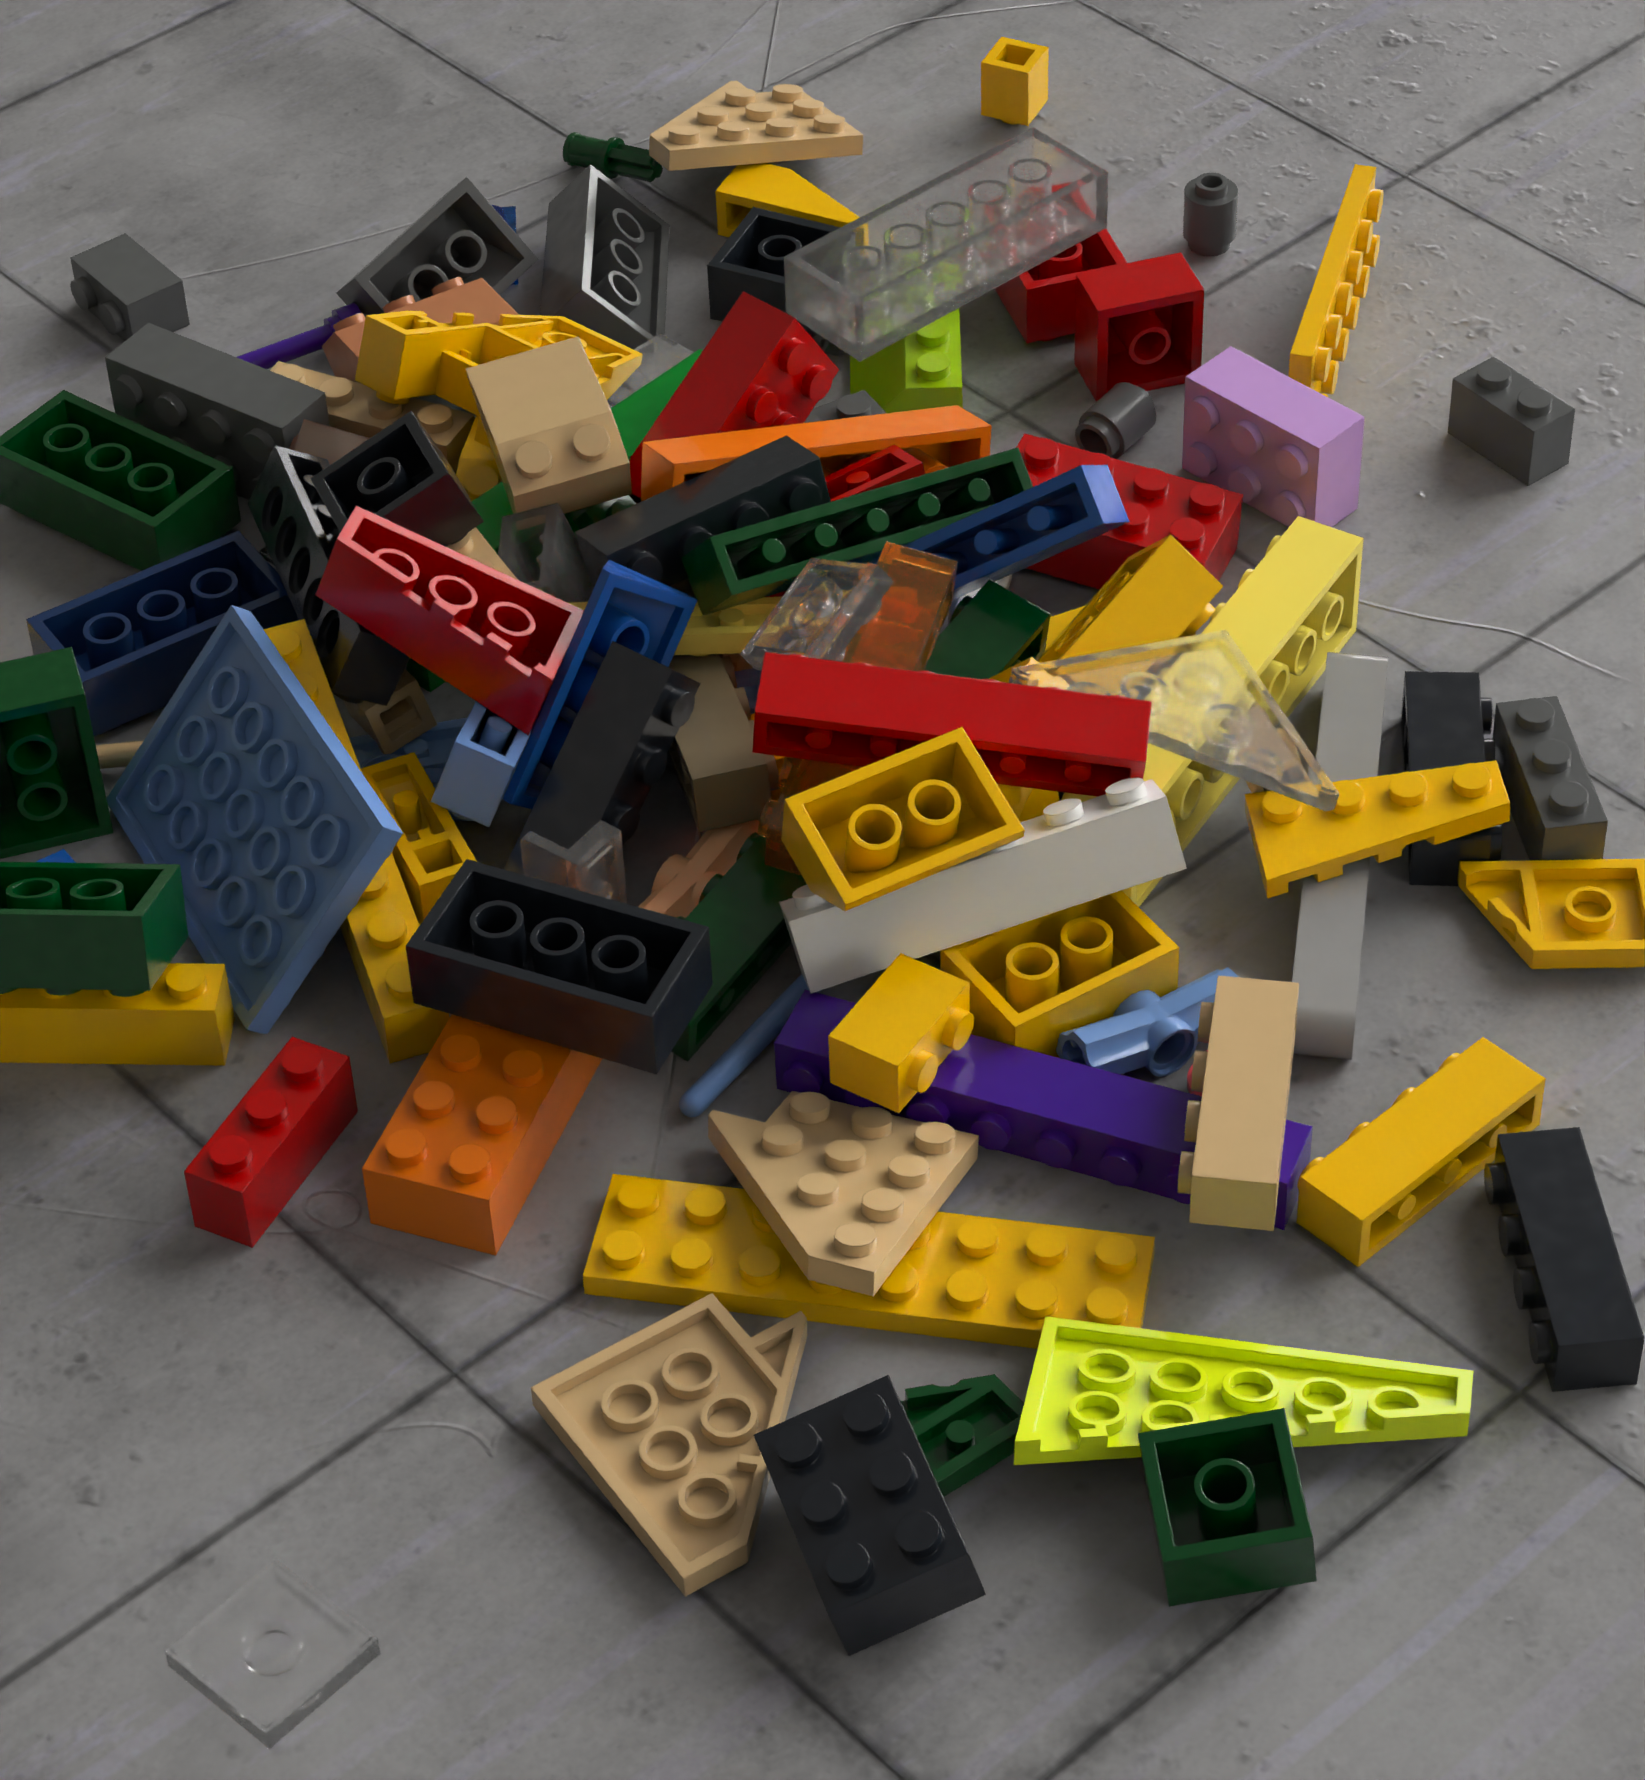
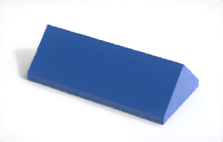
M608 560L602 568L503 800L512 805L528 809L533 808L612 641L669 667L698 601L697 599Z

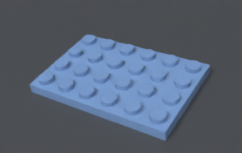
M233 605L230 606L107 796L109 807L144 864H180L188 935L205 963L225 964L233 1009L246 1030L267 1034L283 1010L289 1005L293 995L316 961L322 956L325 948L350 911L356 906L360 896L386 858L389 857L403 834L252 612Z

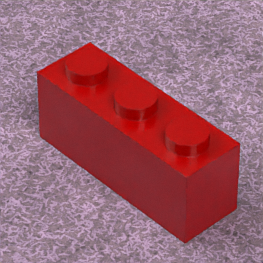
M293 1036L289 1039L184 1170L195 1227L251 1248L254 1247L358 1112L349 1056Z

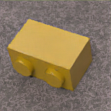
M900 953L828 1035L830 1083L900 1113L917 1092L923 1093L930 1087L938 1067L953 1049L956 1051L960 1050L968 1041L974 1026V1015L970 1013V983Z

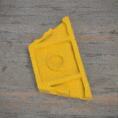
M1645 859L1459 862V888L1531 969L1645 967Z

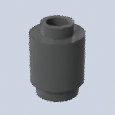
M1219 173L1201 174L1189 181L1184 189L1183 236L1188 241L1189 249L1201 256H1218L1225 253L1230 248V243L1236 237L1238 188L1234 182Z
M1120 382L1114 385L1080 417L1079 426L1075 430V438L1080 449L1093 453H1102L1115 459L1122 456L1156 422V411L1151 396L1143 388L1130 383Z

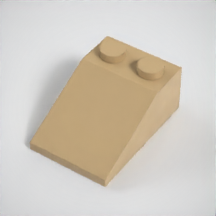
M579 336L466 368V375L517 527L632 494L630 462L612 410Z

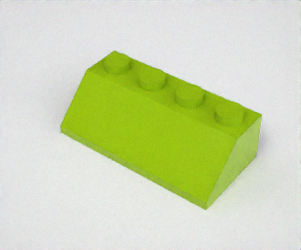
M927 253L920 256L902 257L873 282L866 299L868 311L859 316L850 338V394L865 390L886 413L953 405L963 408L957 255L941 256L935 253Z

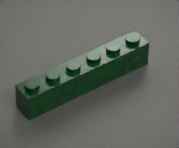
M1017 447L709 537L683 556L681 560L695 597L698 600L702 616L842 574L1033 487L1020 450Z

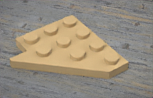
M729 81L651 133L649 140V155L668 171L862 155L863 134L845 122L844 117L836 115L824 107L823 102L815 100L803 92L802 87L792 84H779L773 86L772 92L756 93L738 81Z
M791 1091L766 1122L712 1110L708 1114V1138L806 1278L870 1296L876 1294L978 1159L979 1135L954 1130L950 1125L941 1122L925 1123L891 1115L889 1111L879 1107L862 1108L829 1100L825 1095L816 1092L800 1093Z
M711 1293L531 1387L532 1402L535 1409L685 1597L746 1564L749 1560L771 1477L754 1434L786 1420L808 1336L807 1317L802 1311L750 1337L714 1294Z

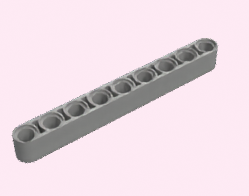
M1327 652L1314 771L1318 784L1378 776L1388 657ZM1370 857L1343 865V875L1319 883L1313 875L1303 878L1292 982L1299 983L1293 1053L1295 1055L1352 1060Z

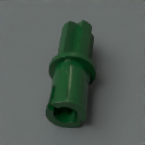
M573 132L568 135L563 146V160L567 162V165L587 168L591 164L609 179L620 175L652 182L655 178H659L663 172L662 165L649 155V150L625 145L624 141L618 137L603 140Z

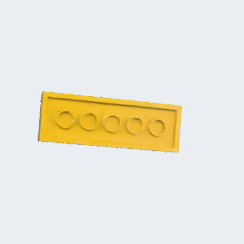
M1354 165L1290 352L1288 377L1328 397V394H1334L1338 378L1339 361L1344 362L1347 354L1349 329L1354 330L1356 327L1360 298H1365L1370 267L1375 268L1378 258L1380 235L1373 234V222H1379L1384 192L1383 190L1375 189L1376 167Z

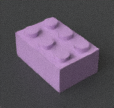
M1231 346L1185 377L1182 468L1222 489L1244 494V503L1288 527L1298 516L1333 527L1358 509L1364 416Z

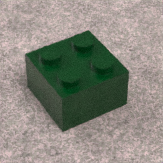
M1285 1408L1138 1433L1144 1481L1169 1607L1317 1581L1313 1534Z

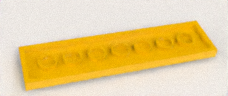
M612 1174L584 1269L583 1284L584 1293L588 1295L688 1306L713 1293L728 1312L788 1318L802 1311L807 1317V1321L1038 1349L1045 1316L1142 1328L1154 1260L1155 1237L937 1212L876 1294L870 1296L808 1280L745 1189Z

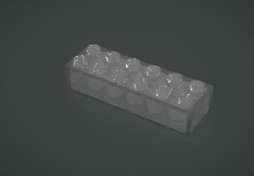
M1032 127L785 256L786 313L795 317L799 322L860 362L1107 228L1108 172Z

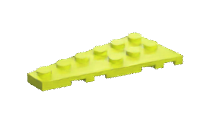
M1045 1316L1015 1439L1014 1465L1141 1457L1138 1433L1285 1408L1293 1447L1463 1437L1468 1434L1474 1370Z

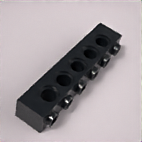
M274 445L248 502L250 511L298 619H305L332 693L350 703L359 704L363 701L387 706L410 657L315 595L335 542L340 534L310 479L330 466L328 459Z

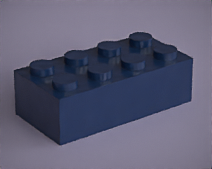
M238 530L26 619L33 655L72 647L85 691L95 737L157 709L166 707L231 605L251 611L263 629L298 621L299 619L278 572Z

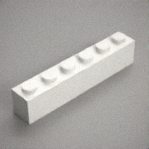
M1128 778L1108 786L1105 790V795L1084 802L1077 798L1057 801L1048 805L1043 810L1044 815L1020 822L1025 829L1024 837L847 911H843L810 891L808 885L798 888L793 892V898L779 903L802 975L810 993L886 969L900 953L916 959L1187 869L1167 796L1152 779L1144 781L1142 778Z

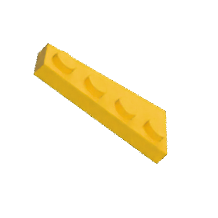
M1497 760L1249 793L1245 794V814L1266 896L1269 899L1287 893L1288 883L1313 875L1319 883L1343 875V865L1370 856H1373L1378 863L1402 856V850L1406 845L1423 839L1433 845H1437L1509 822L1510 800Z

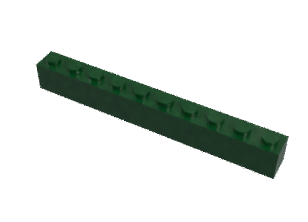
M989 579L973 598L967 595L958 603L951 616L949 625L939 636L933 633L924 641L918 651L915 663L908 670H924L943 675L989 679L1030 657L1037 661L1045 652L1051 614ZM817 761L809 781L798 793L862 767ZM794 791L789 792L782 799L776 809L773 821L762 834L754 832L746 839L737 855L736 863L724 876L716 874L710 879L701 893L699 904L686 918L683 916L677 917L708 926L710 935L713 985L671 1051L687 1062L792 943L779 902L793 898L792 894L795 890L807 885L781 840L784 802L786 798L798 794Z

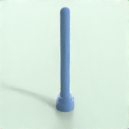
M802 974L681 1096L679 1108L685 1116L697 1117L701 1115L779 1035L805 989L809 990Z

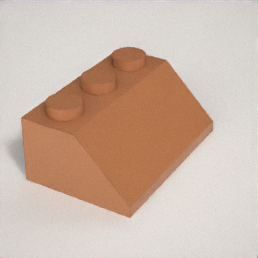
M456 277L432 288L433 296L415 302L413 295H407L386 304L382 308L384 313L424 311L428 318L438 323H452L454 312L473 314V324L490 323L493 325H499L500 314L519 315L483 278L464 284L461 277ZM363 313L352 315L334 324L335 332L322 345L334 375L357 382L355 381L365 324Z

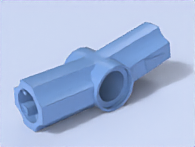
M1227 967L1223 970L1217 969L1162 997H1159L1151 990L1138 991L1125 999L1112 1017L1060 1033L1056 1052L1061 1059L1120 1075L1146 1067L1155 1076H1168L1184 1066L1193 1055L1197 1044L1201 1043L1198 1042L1201 1002L1214 1003L1218 975L1238 976Z

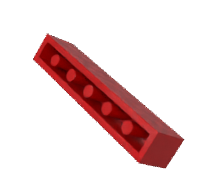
M765 652L754 714L752 753L864 767L963 727L997 784L1099 797L1105 795L1106 788L1115 782L1128 778L1143 779L1147 758L1152 701L1132 699L1121 695L1108 696L1069 691L1058 687H1037L1006 683L994 679H974L943 675L924 670L911 671L872 666L862 662L848 663L809 658L799 654L785 655Z

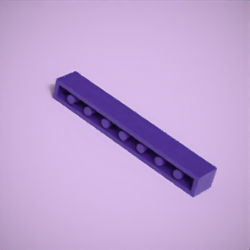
M806 989L774 1042L777 1089L787 1092H816L825 1095L829 1100L862 1108L879 1107L889 1111L891 1115L925 1123H945L953 1127L954 1130L979 1135L978 1145L989 1150L1006 1152L1045 1163L1054 1168L1067 1169L1103 1179L1115 1185L1128 1186L1171 1198L1183 1204H1190L1191 1194L1178 1193L1181 1151L1195 1152L1196 1142L1185 1141L1188 1100L1201 1101L1202 1096L971 1034L966 1044L960 1050L956 1051L953 1049L940 1064L930 1087L923 1093L917 1092L903 1110L897 1113L830 1083L828 1035L856 1003L817 992L810 993V990ZM1287 1119L1274 1224L1275 1228L1285 1230L1298 1200L1299 1190L1297 1184L1299 1177L1310 1163L1313 1126Z

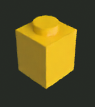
M1001 36L981 62V115L1000 119L1007 124L1029 126L1048 101L1049 47Z

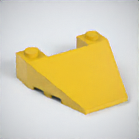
M400 311L366 315L355 381L375 390L376 397L388 403L407 404L412 397L436 395L479 416L475 441L491 448L466 375V368L579 336L604 395L608 400L641 365L643 354L563 316L500 314L499 325H493L490 323L473 324L474 315L471 313L454 312L452 323H438L428 318L424 311Z

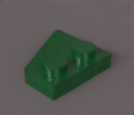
M995 1374L962 1379L951 1386L931 1384L905 1389V1400L901 1401L943 1497L1014 1453L1015 1439L1024 1402Z

